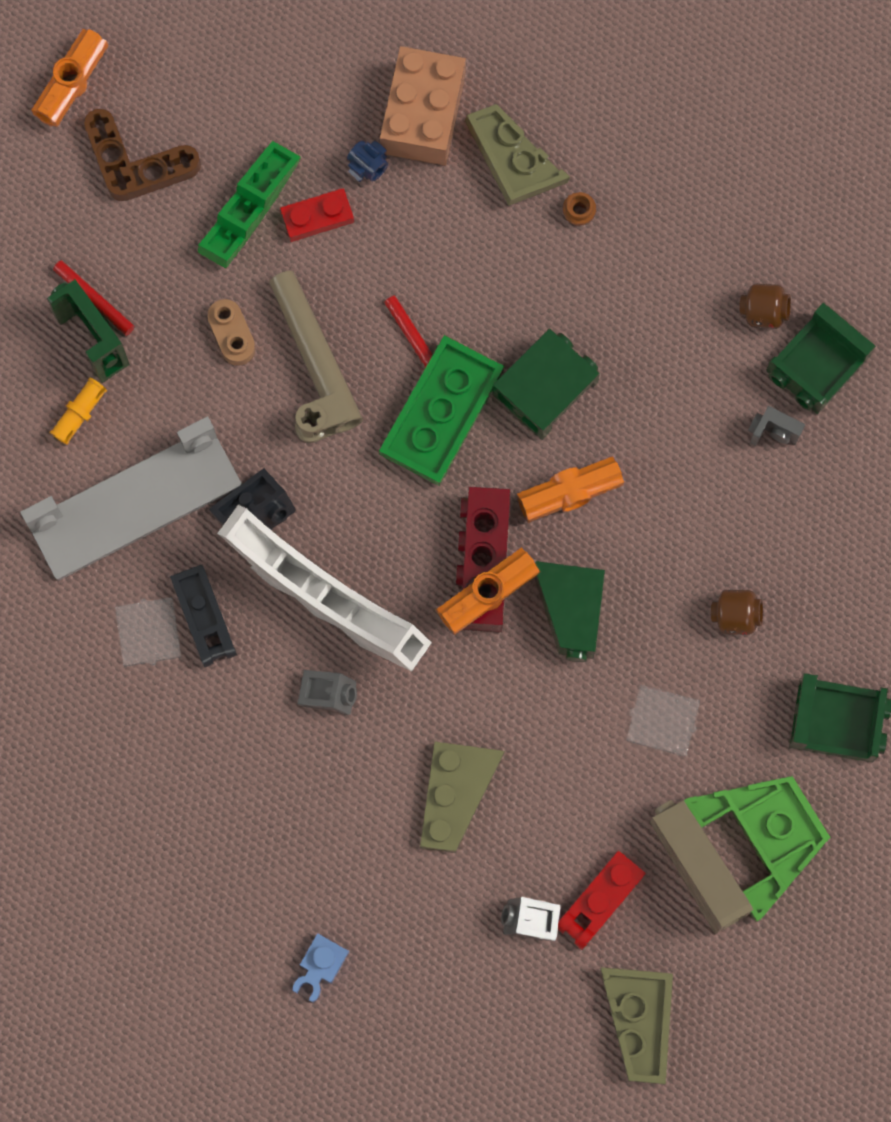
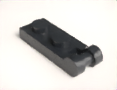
M203 564L170 576L204 668L213 665V661L226 656L229 659L237 656ZM218 634L221 643L208 648L205 639Z

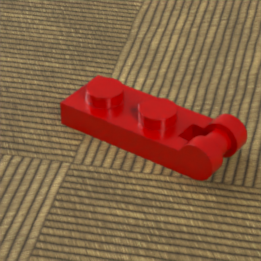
M618 850L559 920L557 930L562 934L566 932L576 940L574 944L583 950L646 873ZM580 913L591 922L586 929L574 921Z

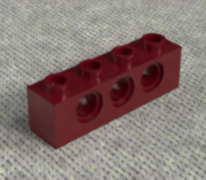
M469 487L468 497H461L460 518H467L466 531H459L458 552H465L464 565L457 564L456 585L463 586L462 590L472 584L479 574L490 571L507 558L511 489ZM487 519L492 522L494 527L488 532H480L474 525L478 520ZM477 553H486L491 557L492 561L486 566H478L473 562L472 558ZM485 584L482 586L490 593L487 598L495 597L498 593L493 585ZM502 600V603L497 608L487 611L463 630L502 633L504 600Z

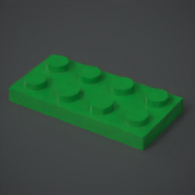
M444 335L382 444L379 455L440 486L491 395L493 384L501 377L505 366Z

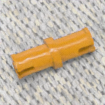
M89 377L87 383L73 402L69 400L65 405L67 410L49 433L63 444L68 445L82 423L90 420L92 417L90 412L104 393L107 392V389Z

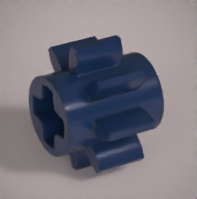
M363 140L358 142L347 156V160L350 162L348 167L351 168L349 173L359 182L364 178L369 179L371 182L376 181L388 167V162L385 160L387 158V155H385L387 150L376 140L371 144Z

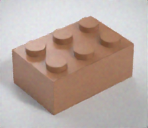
M400 46L380 135V144L387 150L385 155L446 166L466 76V58Z

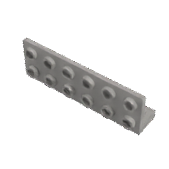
M208 416L178 431L179 443L59 504H56L53 497L50 496L20 512L56 580H61L231 493L242 485L217 438L215 429Z

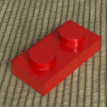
M344 188L280 207L290 242L355 223Z

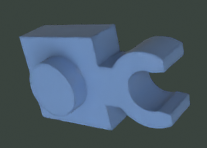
M317 933L300 963V966L308 970L306 976H302L295 981L293 992L298 993L304 984L312 985L313 993L309 1001L314 1003L321 993V980L324 979L332 984L349 951Z

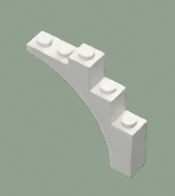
M238 505L217 533L252 565L251 568L270 586L295 597L314 616L342 629L360 647L412 671L432 643L413 624L372 603L312 563L277 536L246 508Z

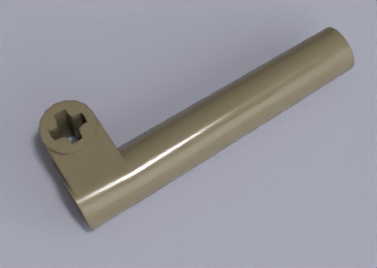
M285 271L277 274L269 283L320 399L299 407L295 417V431L298 438L303 442L315 443L334 434L346 432L362 423L363 418L294 271ZM310 419L312 423H316V426L311 427L309 423H305V420Z

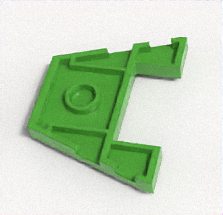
M793 776L756 783L742 788L718 791L704 796H694L684 800L701 828L732 812L770 876L743 891L754 909L750 914L755 923L763 918L830 838Z

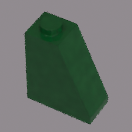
M535 561L540 573L534 579L558 654L566 655V660L572 662H586L587 658L594 659L605 570Z

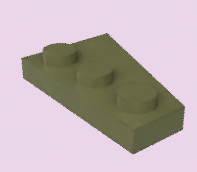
M497 104L466 116L465 123L508 206L568 183L570 176L562 169L559 171L548 160L549 156L541 148L537 149L524 136V131Z
M434 742L420 848L456 853L505 751Z
M600 967L628 1081L665 1085L673 973Z

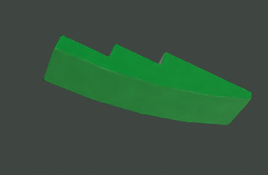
M272 141L237 183L235 194L218 213L216 224L198 244V253L226 269L279 196L300 162L301 156Z

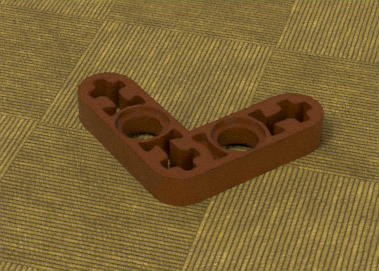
M99 108L90 111L85 117L84 124L108 192L115 200L128 201L191 179L200 171L201 162L199 154L195 148L188 145L177 146L130 163L112 114L105 109ZM102 120L105 124L108 138L103 140L96 127V121ZM113 147L120 151V157L114 162H106L102 159L103 152L108 148ZM186 156L188 160H191L190 167L184 168L180 164V158ZM170 161L171 167L173 169V174L169 175L168 167L165 162ZM158 166L163 170V174L159 179L152 181L145 178L144 174L147 168ZM115 171H121L124 181L127 182V189L120 190L119 186H117L118 182Z

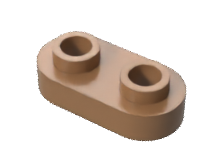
M228 299L216 301L209 308L208 321L221 353L228 363L237 366L244 365L251 361L255 354V343L240 307L234 301ZM223 311L231 313L230 317L225 320L220 319L218 316ZM235 341L244 343L240 349H233L231 345Z

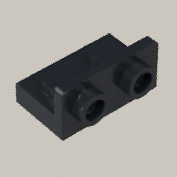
M265 468L209 509L213 517L223 526L236 507L240 505L249 510L270 530L284 522L296 511L286 491Z

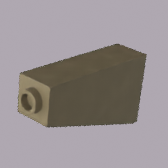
M670 800L654 810L656 816L652 818L650 824L714 934L719 933L750 914L754 910L684 800L676 805L673 800Z

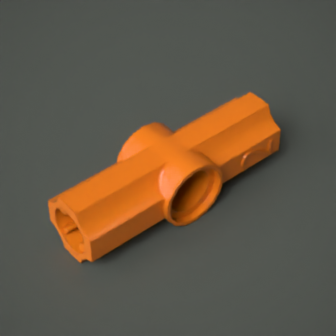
M82 29L66 56L55 63L51 80L31 110L33 115L51 127H58L75 98L81 96L86 91L87 79L108 48V42L98 33L90 29ZM69 74L77 75L72 81H63Z
M612 456L579 470L577 467L563 470L549 479L550 481L517 493V499L522 514L529 523L560 510L568 512L580 508L590 502L591 498L623 486L624 480L620 467Z
M521 547L490 571L479 574L472 584L437 608L436 612L453 635H456L487 611L497 608L502 603V600L537 576L540 571L531 556ZM490 584L497 589L498 593L495 597L484 598L479 594L478 590L481 586Z

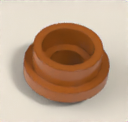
M576 192L565 199L563 215L569 223L582 226L590 223L595 217L596 203L590 195ZM576 206H581L585 209V212L583 214H576L573 209Z

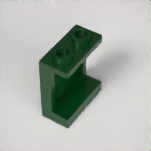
M76 279L70 283L64 282L55 287L47 301L57 322L62 325L74 316H78L97 341V344L85 353L100 382L104 383L129 366L130 363L121 341Z
M823 302L803 329L777 357L774 356L770 360L766 371L769 373L770 380L776 386L782 389L786 387L795 395V400L801 407L808 411L812 409L815 413L819 414L871 357L876 346Z
M550 328L493 384L492 393L501 404L541 440L552 431V425L590 386L594 387L598 383L600 376L599 368L591 358L586 355L581 357L572 349L574 347L572 342L564 334H556Z
M803 673L798 684L789 748L872 763L878 758L879 754H884L887 744V733H882L884 719L889 720L891 714V699L887 698L888 688L880 687L879 690L849 686L817 680L818 675Z

